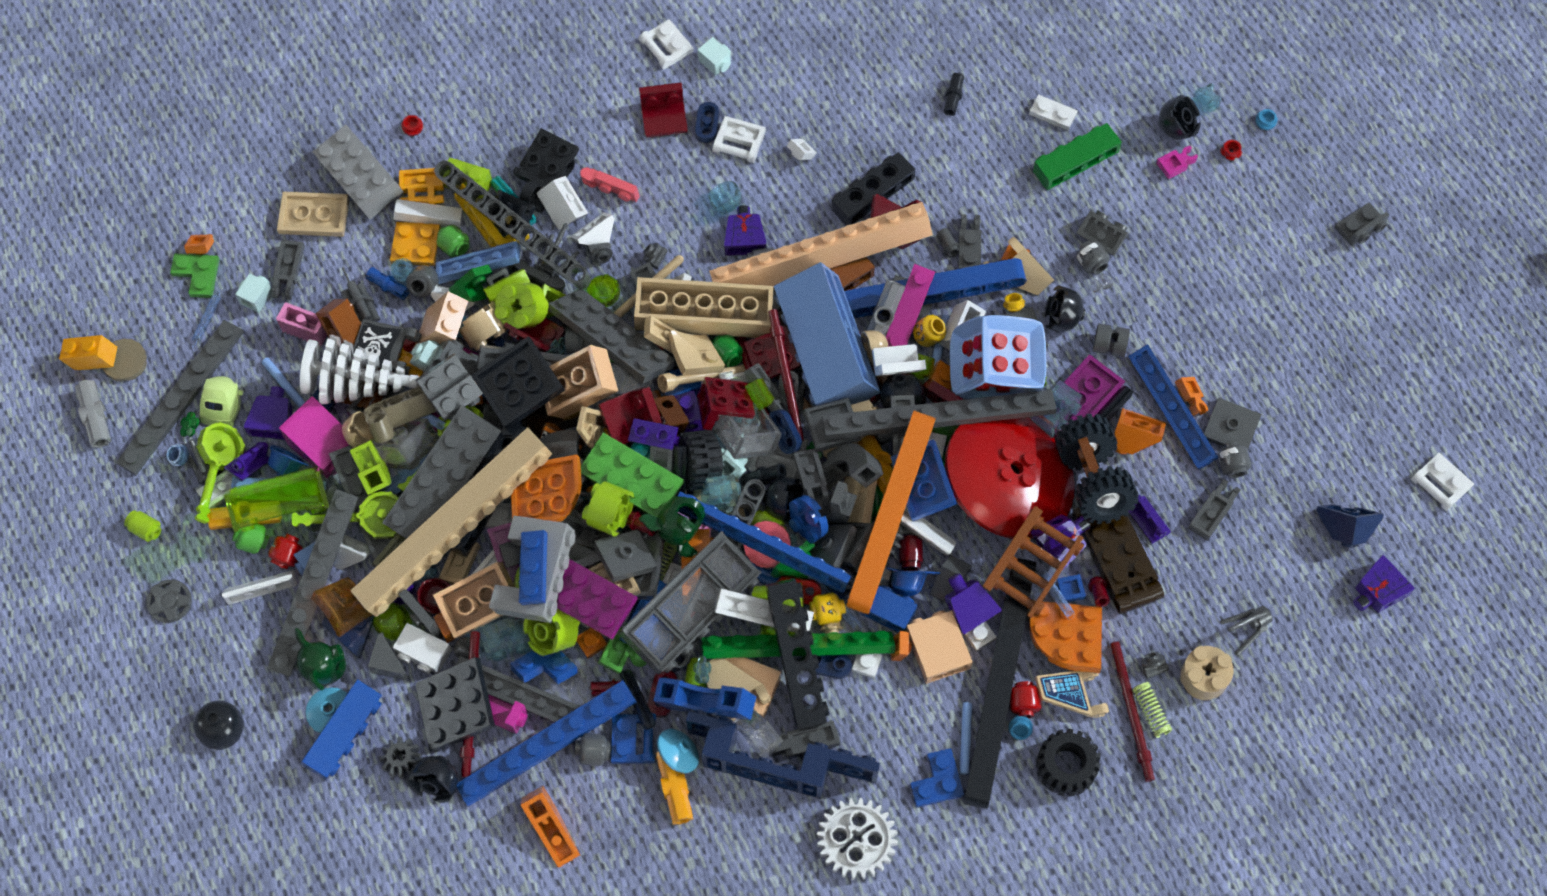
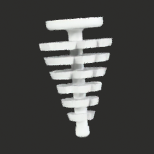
M329 335L330 339H327L322 362H320V346L318 341L309 339L306 343L300 371V391L302 394H311L315 388L317 377L320 375L319 402L321 404L331 403L333 397L335 403L344 402L348 394V387L350 401L358 400L364 381V397L374 396L377 383H379V395H387L389 385H393L394 393L401 392L403 386L408 388L419 386L415 381L419 376L405 375V369L399 366L396 368V373H392L391 361L384 359L382 369L378 371L379 356L370 354L366 366V350L358 346L354 353L353 343L344 340V344L342 343L341 345L340 337Z

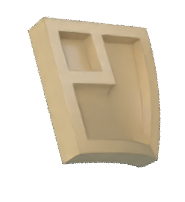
M670 329L668 336L671 349L683 376L723 372L725 364L707 334H686Z
M846 476L844 483H847L848 493L857 495L851 516L847 522L870 523L877 480L865 488L851 476Z

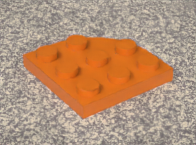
M576 454L549 459L544 465L539 466L527 481L521 483L513 490L511 494L512 519L515 515L562 522L574 509L580 496L582 483L580 457Z
M1042 601L1041 603L1045 606L1038 617L1033 615L1032 618H1029V633L1035 648L1048 657L1049 662L1061 668L1100 673L1102 607L1069 604L1074 612L1069 613L1070 610H1068L1064 614L1057 603Z

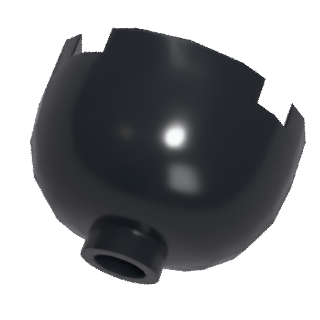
M1176 96L1168 100L1161 107L1159 125L1165 134L1172 139H1188L1194 137L1200 130L1201 122L1197 123L1196 117L1200 115L1195 102L1188 96Z
M1058 285L1053 289L1056 291L1054 296L1049 295L1047 299L1045 317L1049 315V325L1045 326L1050 330L1065 332L1076 327L1084 319L1085 308L1083 307L1081 296L1076 291ZM1052 316L1058 317L1059 322L1057 323Z
M911 373L893 374L883 382L880 389L882 409L891 408V396L914 395L915 405L925 404L926 402L922 382Z
M791 477L778 478L765 490L762 500L765 503L766 511L772 517L789 524V520H791L790 513L787 512L789 510V503L803 495L802 485H799L800 479Z
M215 700L206 703L199 709L193 726L196 737L204 746L223 750L231 747L240 739L245 723L243 715L235 705L226 701Z
M426 756L421 758L412 767L407 779V784L416 794L422 796L423 792L435 795L436 797L433 800L441 803L450 801L458 784L457 771L449 759L444 756Z

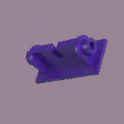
M634 418L628 441L673 450V446L679 444V437L676 436L678 427Z
M266 442L256 443L255 446L226 465L224 469L239 480H245L268 463V444Z
M1139 494V497H1137L1139 500L1138 504H1134L1135 509L1133 511L1128 510V512L1151 544L1170 534L1171 531L1144 495L1141 497Z

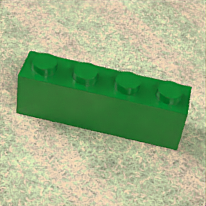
M1108 123L1102 126H1095L1089 133L1075 137L1070 143L1058 146L1047 155L1039 156L1035 160L1033 173L1048 191L1119 153L1122 141Z

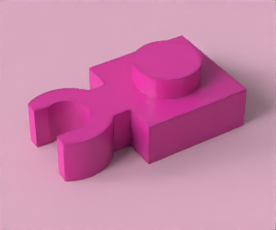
M1186 146L1180 154L1175 149L1157 159L1156 164L1168 180L1186 171L1187 164H1194L1197 161V154L1194 156L1187 155L1191 152V146Z

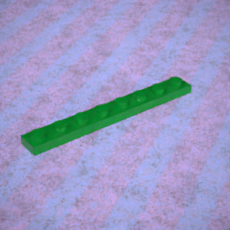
M892 632L812 633L814 645H810L812 655L816 654V656L895 653L896 645ZM713 635L701 639L703 659L780 657L776 635ZM796 647L792 652V656L804 655L802 647Z

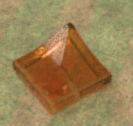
M349 577L314 591L311 597L328 618L338 637H341L360 622L373 616L351 592L356 584Z

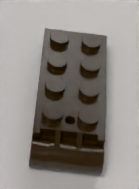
M1079 507L1073 510L1072 517L1074 521L1083 516ZM1122 515L1120 520L1112 519L1111 523L1107 524L1105 521H1102L1101 524H1096V521L1093 523L1088 521L1090 528L1081 533V536L1084 537L1083 539L1087 544L1086 547L1100 576L1107 582L1106 588L1118 613L1123 614L1164 598L1163 588L1160 582L1157 581L1158 576L1128 516Z

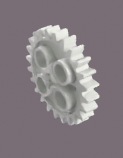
M850 798L848 806L840 801L839 810L834 806L831 807L833 815L824 814L827 823H819V827L824 831L817 832V837L824 840L817 842V847L825 848L820 852V857L828 856L825 865L828 866L833 863L834 873L841 869L842 877L844 878L849 872L851 873L852 880L855 879L856 874L860 873L861 878L865 880L866 872L875 877V868L883 872L882 862L886 864L891 863L887 855H895L896 851L890 846H897L898 841L891 838L897 835V830H890L894 825V820L886 821L889 813L880 814L881 805L873 809L872 800L866 806L863 805L862 798L859 799L858 804H854L853 799ZM855 817H862L866 823L858 827L853 824L852 820ZM870 825L875 826L873 829L863 834L861 843L859 841H855L852 843V845L848 847V849L844 853H840V849L846 847L853 841L854 834L858 837L862 833H864ZM836 832H842L847 838L843 842H838L834 840L833 835ZM878 836L882 842L877 846H873L868 842V838ZM852 851H858L861 853L862 859L852 861L849 858V854Z

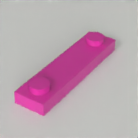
M914 264L895 312L894 320L886 335L888 347L908 344L935 271Z

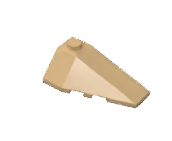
M581 406L576 430L590 450H592L602 433H605L603 428L606 426L600 411Z

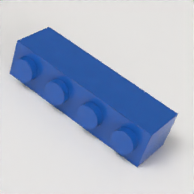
M357 679L300 764L323 779H326L328 775L333 777L341 766L338 760L342 754L347 756L355 745L351 742L354 736L363 733L368 725L365 720L370 713L375 715L382 703L379 699L382 695Z

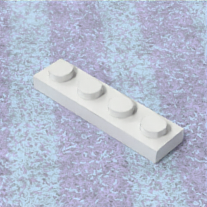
M720 588L714 612L774 627L768 600ZM782 604L784 612H789L793 609V606ZM807 610L809 621H806L805 624L807 631H809L814 612ZM790 624L787 631L798 633V624Z

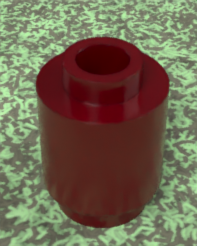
M915 535L904 536V539L899 541L901 546L899 548V564L902 565V570L919 571L923 564V541Z

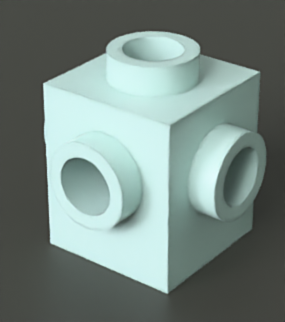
M732 444L727 450L721 448L723 459L721 480L726 484L734 477L739 479L747 470L744 468V465L748 459L745 457L744 452L739 448H735Z

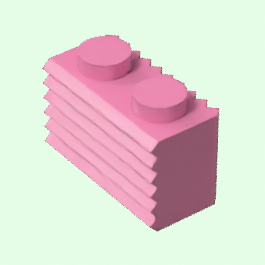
M284 303L276 317L282 332H286L291 336L294 335L299 339L302 338L307 342L309 339L316 340L319 346H322L327 334L316 314L292 304Z

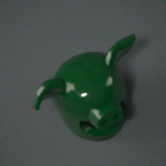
M673 497L665 504L657 517L652 514H644L639 517V521L651 531H658L659 536L663 540L677 546V552L680 556L692 557L698 554L697 550L688 542L697 533L705 517L704 507L699 501L689 497ZM682 506L689 507L697 514V519L682 516L678 513L679 508Z
M295 628V636L301 646L296 658L299 673L313 688L323 691L324 686L338 681L346 670V659L344 658L342 646L339 644L330 646L319 641L308 642L304 639L301 630Z

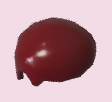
M432 578L422 582L417 590V602L427 613H441L437 603H434L436 600L433 595L449 587V583L440 578Z

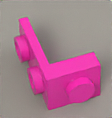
M488 695L495 725L517 734L520 727L522 728L526 723L528 717L525 705L515 701L514 705H511Z

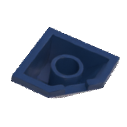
M1333 504L1317 506L1316 510L1331 538L1340 541L1342 546L1351 548L1356 547V544L1366 543L1384 516L1383 513L1365 508H1341V505Z

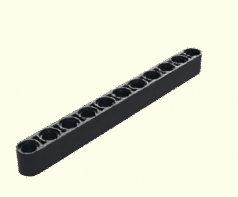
M1017 559L1018 562L1035 572V561ZM1011 569L1008 584L1030 598L1033 582ZM1007 594L1004 599L964 804L988 809L1028 609Z

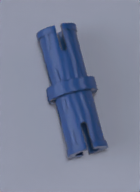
M374 267L367 271L366 280L378 285L382 291H388L401 300H405L409 295L407 286L396 281L393 276H387Z

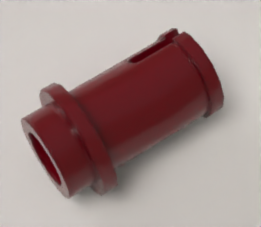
M640 512L630 513L627 518V525L631 530L637 529L649 536L656 534L657 531L649 530L639 521V517L642 516Z
M1100 576L1090 579L1088 589L1093 594L1095 605L1097 607H1105L1109 604L1110 599L1106 591L1107 582Z
M615 678L612 681H591V696H598L621 681H616Z

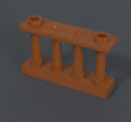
M1034 506L982 586L989 592L992 588L995 590L1000 589L1029 608L1030 611L1026 615L1028 618H1032L1033 615L1038 617L1045 606L1041 602L1072 555L1077 557L1084 547V544L1081 543L1084 537L1079 535L1073 541L1044 522V518L1040 516L1043 511ZM1032 528L1034 530L1039 529L1069 549L1062 561L1030 541L1031 538L1027 535ZM1019 548L1021 550L1026 549L1056 569L1049 581L1017 561L1018 558L1014 555ZM1005 568L1008 570L1013 569L1043 589L1036 601L1003 581L1005 578L1001 575Z

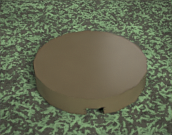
M120 339L112 342L118 348L114 366L102 368L106 375L119 382L134 380L141 375L147 365V354L142 345L133 339Z

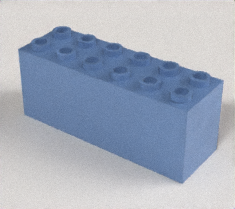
M820 262L774 286L776 291L774 297L783 311L781 318L790 331L788 338L796 348L795 358L803 368L802 378L810 388L811 393H809L812 404L819 406L849 398L852 405L880 394L879 385L839 276Z

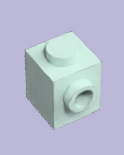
M714 37L697 49L698 61L715 76L720 72H725L730 67L731 52L725 44H720Z
M249 273L247 278L240 283L235 295L241 305L259 313L271 296L272 288L269 284L270 282L265 277L260 275L256 277Z
M432 340L418 343L412 350L411 354L413 357L410 363L424 372L440 344Z

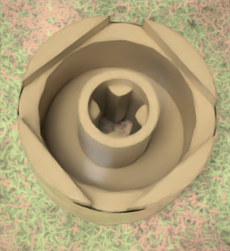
M494 301L488 304L489 307L485 305L467 317L460 325L459 332L471 349L474 347L476 351L479 350L480 345L488 344L490 341L489 337L493 335L494 338H497L508 329L495 316L496 308Z
M1198 646L1185 660L1180 671V679L1186 691L1192 697L1200 700H1211L1224 693L1233 677V664L1231 657L1219 648Z

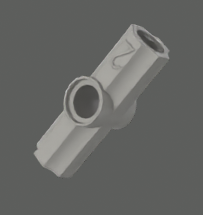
M887 279L877 306L874 308L867 330L879 331L886 336L889 326L894 320V314L905 286ZM885 309L889 311L890 316L885 320L879 319L877 314L880 310Z
M94 380L80 381L75 386L80 404L78 411L81 421L86 427L90 445L92 448L107 446L112 441L106 422L108 417L104 414L106 409L100 400L97 385Z

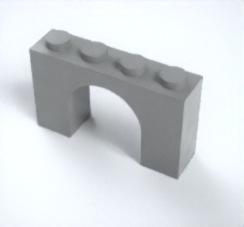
M514 515L508 539L515 545L521 546V532L545 530L548 533L546 603L521 605L519 603V588L495 584L489 608L499 615L551 623L552 617L557 611L556 601L558 593L563 588L562 578L564 570L569 565L568 555L570 547L575 542V530L567 523Z

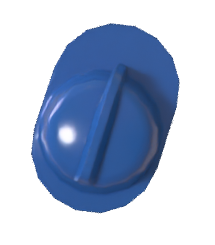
M277 445L270 446L271 453L268 465L275 470L277 477L281 478L284 475L294 476L303 465L308 466L302 458L291 451Z
M887 568L891 570L893 592L908 597L917 595L921 591L927 575L940 574L939 572L904 571Z

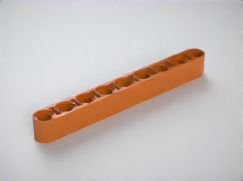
M913 411L846 605L847 608L869 615L936 420L935 417Z

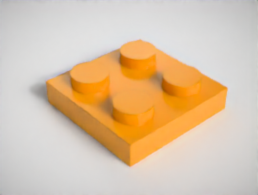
M396 222L390 256L391 264L435 266L438 249L436 240L438 231L441 229L440 224Z

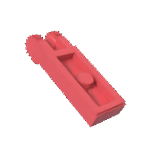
M584 167L580 170L582 182L588 185V187L599 186L598 188L602 192L618 194V197L626 202L630 200L637 202L640 197L637 186L592 168Z

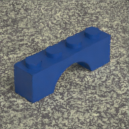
M659 678L653 701L669 710L684 712L701 710L714 716L751 720L757 696L740 687L722 685L720 689H711L695 686L681 680Z

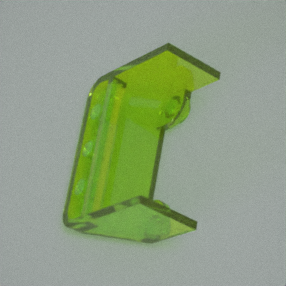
M319 466L227 489L224 494L234 532L239 531V529L241 532L255 529L254 524L260 521L294 512L311 510V514H315L329 508Z

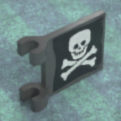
M363 319L353 349L354 353L358 346L366 350V366L370 354L379 356L378 368L382 369V363L385 359L391 361L393 372L396 373V368L399 366L405 369V375H408L410 367L406 366L405 362L398 361L404 341L407 339L419 343L422 334L417 333L418 330L416 328H403Z

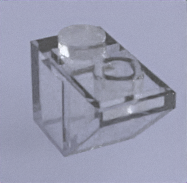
M753 710L751 720L736 719L733 721V723H736L738 731L760 757H769L783 744V740L772 726L755 710Z

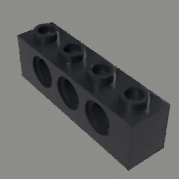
M899 152L893 156L890 155L877 168H871L862 179L852 182L844 192L837 193L832 199V211L846 226L852 225L871 212L873 195L879 194L886 199L890 198L915 179L916 169Z

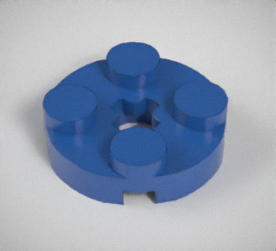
M803 495L789 503L791 517L789 525L794 532H799L809 543H814L827 534L828 521L826 516L821 517L818 511L821 509L820 505L813 498Z

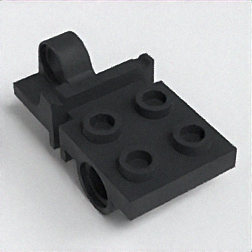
M541 128L519 164L522 169L515 166L513 170L517 178L527 182L521 190L520 199L536 206L535 211L542 214L545 207L539 199L537 192L553 180L569 176L574 168V158L580 150L579 147Z

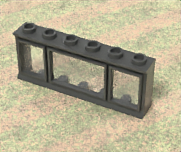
M721 531L617 634L657 675L663 671L668 673L677 664L675 659L680 654L684 657L694 647L691 643L697 637L701 640L710 631L708 626L713 621L717 624L725 616L714 612L720 588L737 593H742L746 588L750 591L759 582L757 577L762 572Z

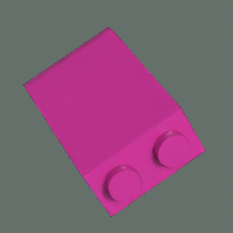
M311 396L279 427V430L291 449L325 478H328L330 475L337 474L329 453L347 447L349 444L343 436L342 424Z

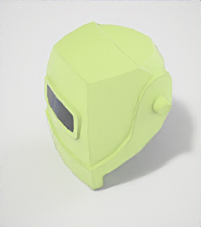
M217 376L205 381L200 399L201 423L210 426L214 423L222 422L233 427L234 420L240 411V396L243 395V390H239L237 383H234L232 379L225 376Z

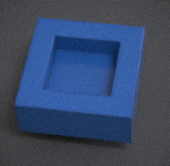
M1080 574L1056 580L1057 587L1067 602L1086 598Z

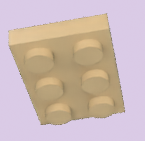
M283 192L277 232L278 234L344 237L350 198L348 194Z

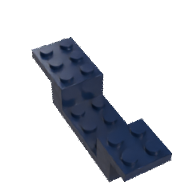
M701 710L688 712L686 719L688 733L706 738L701 754L703 767L819 799L822 797L828 772L874 784L877 782L880 762H877L874 757L862 755V757L854 756L851 751L846 749H838V751L828 749L826 744L819 742L814 744L808 743L800 771L790 764H782V766L772 764L773 761L767 758L759 757L758 760L750 758L747 753L742 751H735L733 753L737 740V725L733 723L732 719L727 717L713 718L710 717V714Z

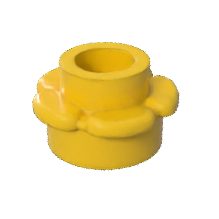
M1010 293L1004 298L1003 307L1007 308L1011 313L1020 311L1025 306V301L1019 293Z

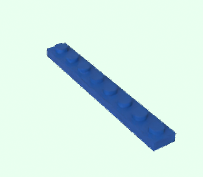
M680 492L678 495L681 497L693 498L699 501L695 496L691 494H685L683 492ZM699 501L705 511L703 525L719 533L723 531L726 536L844 594L851 575L847 574L845 570L835 568L825 563L819 557H812L804 553L799 547H792L784 543L780 538L762 532L756 526H749L741 522L736 516L727 515L719 511L717 507ZM682 506L679 508V513L691 519H697V514L689 507Z
M622 680L461 780L457 784V789L469 807L637 702L626 683Z

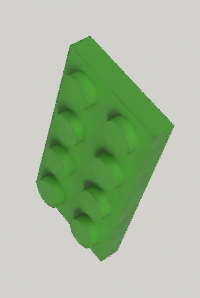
M602 433L581 465V476L595 484H601L606 481L633 492L634 498L630 496V502L634 503L633 506L646 514H652L656 517L665 504L676 495L684 482L682 478L605 433Z

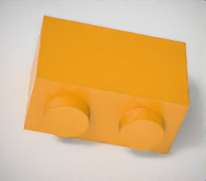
M102 335L63 339L59 360L74 370L110 368L114 366L118 347Z

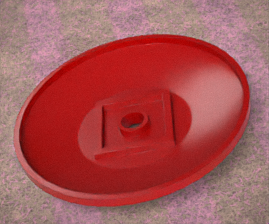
M1025 417L963 424L955 430L948 442L945 454V470L955 499L964 512L984 529L996 535L1013 539L1034 506L1043 511L1040 516L1044 518V522H1048L1059 515H1068L1075 492L1073 470L1068 468V465L1065 466L1056 447L1055 437L1038 422ZM1011 465H1014L1019 469V474L1014 473V471L1011 469ZM1029 532L1027 536L1031 539H1034L1032 534Z

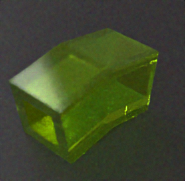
M763 378L757 379L745 386L751 400L759 411L769 406L775 399Z

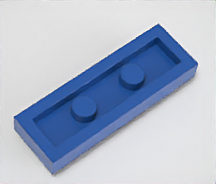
M545 530L521 532L519 603L521 605L546 603L548 533Z

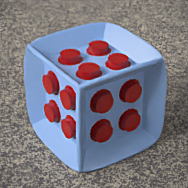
M988 315L972 318L958 325L953 330L950 340V380L952 391L955 395L964 399L1040 392L1043 389L1046 379V341L1041 322L1022 317Z

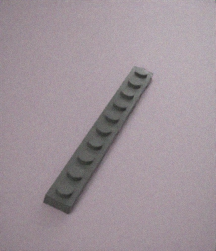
M1052 390L824 415L822 416L825 439L832 440L907 431L913 411L935 417L936 420L933 428L1051 415L1056 414L1057 408Z

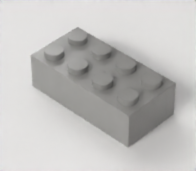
M346 124L312 151L369 219H372L404 192Z

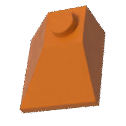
M1122 408L1114 432L1118 443L1116 444L1117 450L1115 452L1132 455L1161 442L1166 422Z

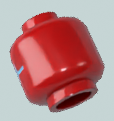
M288 533L285 537L276 536L268 551V556L271 558L270 562L286 570L288 567H295L294 564L298 561L294 554L303 549L298 544L300 539Z
M1029 681L1014 684L1009 701L1010 710L1019 716H1024L1028 719L1033 718L1034 714L1039 712L1042 707L1038 687Z

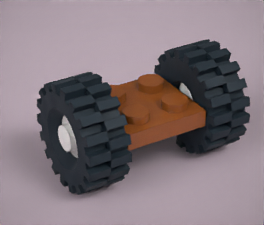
M1086 414L1084 418L1082 415H1079L1077 420H1068L1069 424H1063L1061 426L1062 431H1057L1055 443L1065 466L1068 465L1070 469L1075 467L1077 471H1081L1083 468L1086 477L1081 479L1082 484L1077 483V490L1074 492L1081 514L1085 520L1088 519L1091 523L1096 521V524H1101L1102 521H1105L1106 524L1111 523L1112 519L1118 521L1122 515L1126 517L1129 514L1128 510L1133 511L1135 509L1134 504H1138L1139 501L1137 498L1139 495L1131 475L1125 469L1122 471L1121 467H1116L1115 470H1113L1112 466H1108L1107 470L1099 468V463L1103 462L1105 464L1108 461L1107 457L1112 458L1114 455L1113 451L1117 450L1116 444L1118 443L1110 422L1107 421V418H1101L1098 414L1092 417V414Z

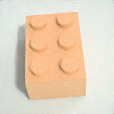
M589 345L551 365L550 368L565 391L547 402L545 407L549 416L565 419L580 411L581 406L588 407L618 392L607 349Z
M496 562L433 595L454 638L462 637L503 616L489 608L495 584L514 587L503 562Z

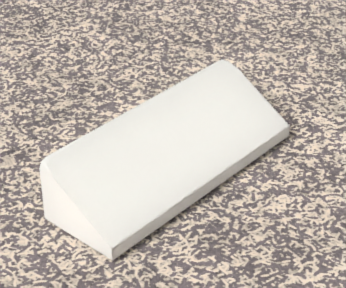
M396 200L394 220L440 224L442 227L456 225L460 228L462 208Z
M907 506L905 507L900 524L943 555L948 556L955 547L956 541L924 518L913 522Z
M294 570L224 589L222 597L227 604L231 605L297 585Z

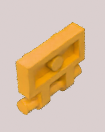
M435 168L399 170V186L404 191L403 193H408V197H400L399 200L435 205L444 203V195H435V191H444L443 183L435 175ZM416 192H428V196H416Z

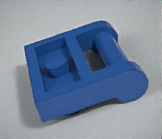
M652 713L656 723V714ZM617 714L612 718V764L655 763L653 728L649 730L644 729L643 754H636L637 723H641L637 714Z

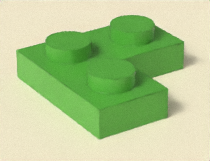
M174 253L170 273L172 276L192 277L188 293L190 297L211 298L213 297L219 257L215 255Z

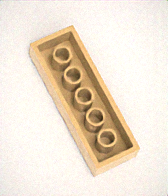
M637 277L634 329L644 331L645 319L651 315L682 333L757 338L770 333L771 324L768 311L772 310L773 286Z

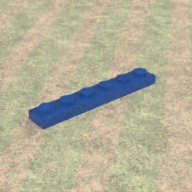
M1147 344L1129 355L1128 357L1198 470L1217 460L1219 457L1150 346Z

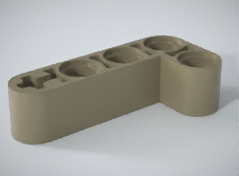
M418 386L368 406L364 410V415L376 443H383L393 438L395 434L393 428L434 413L436 410Z

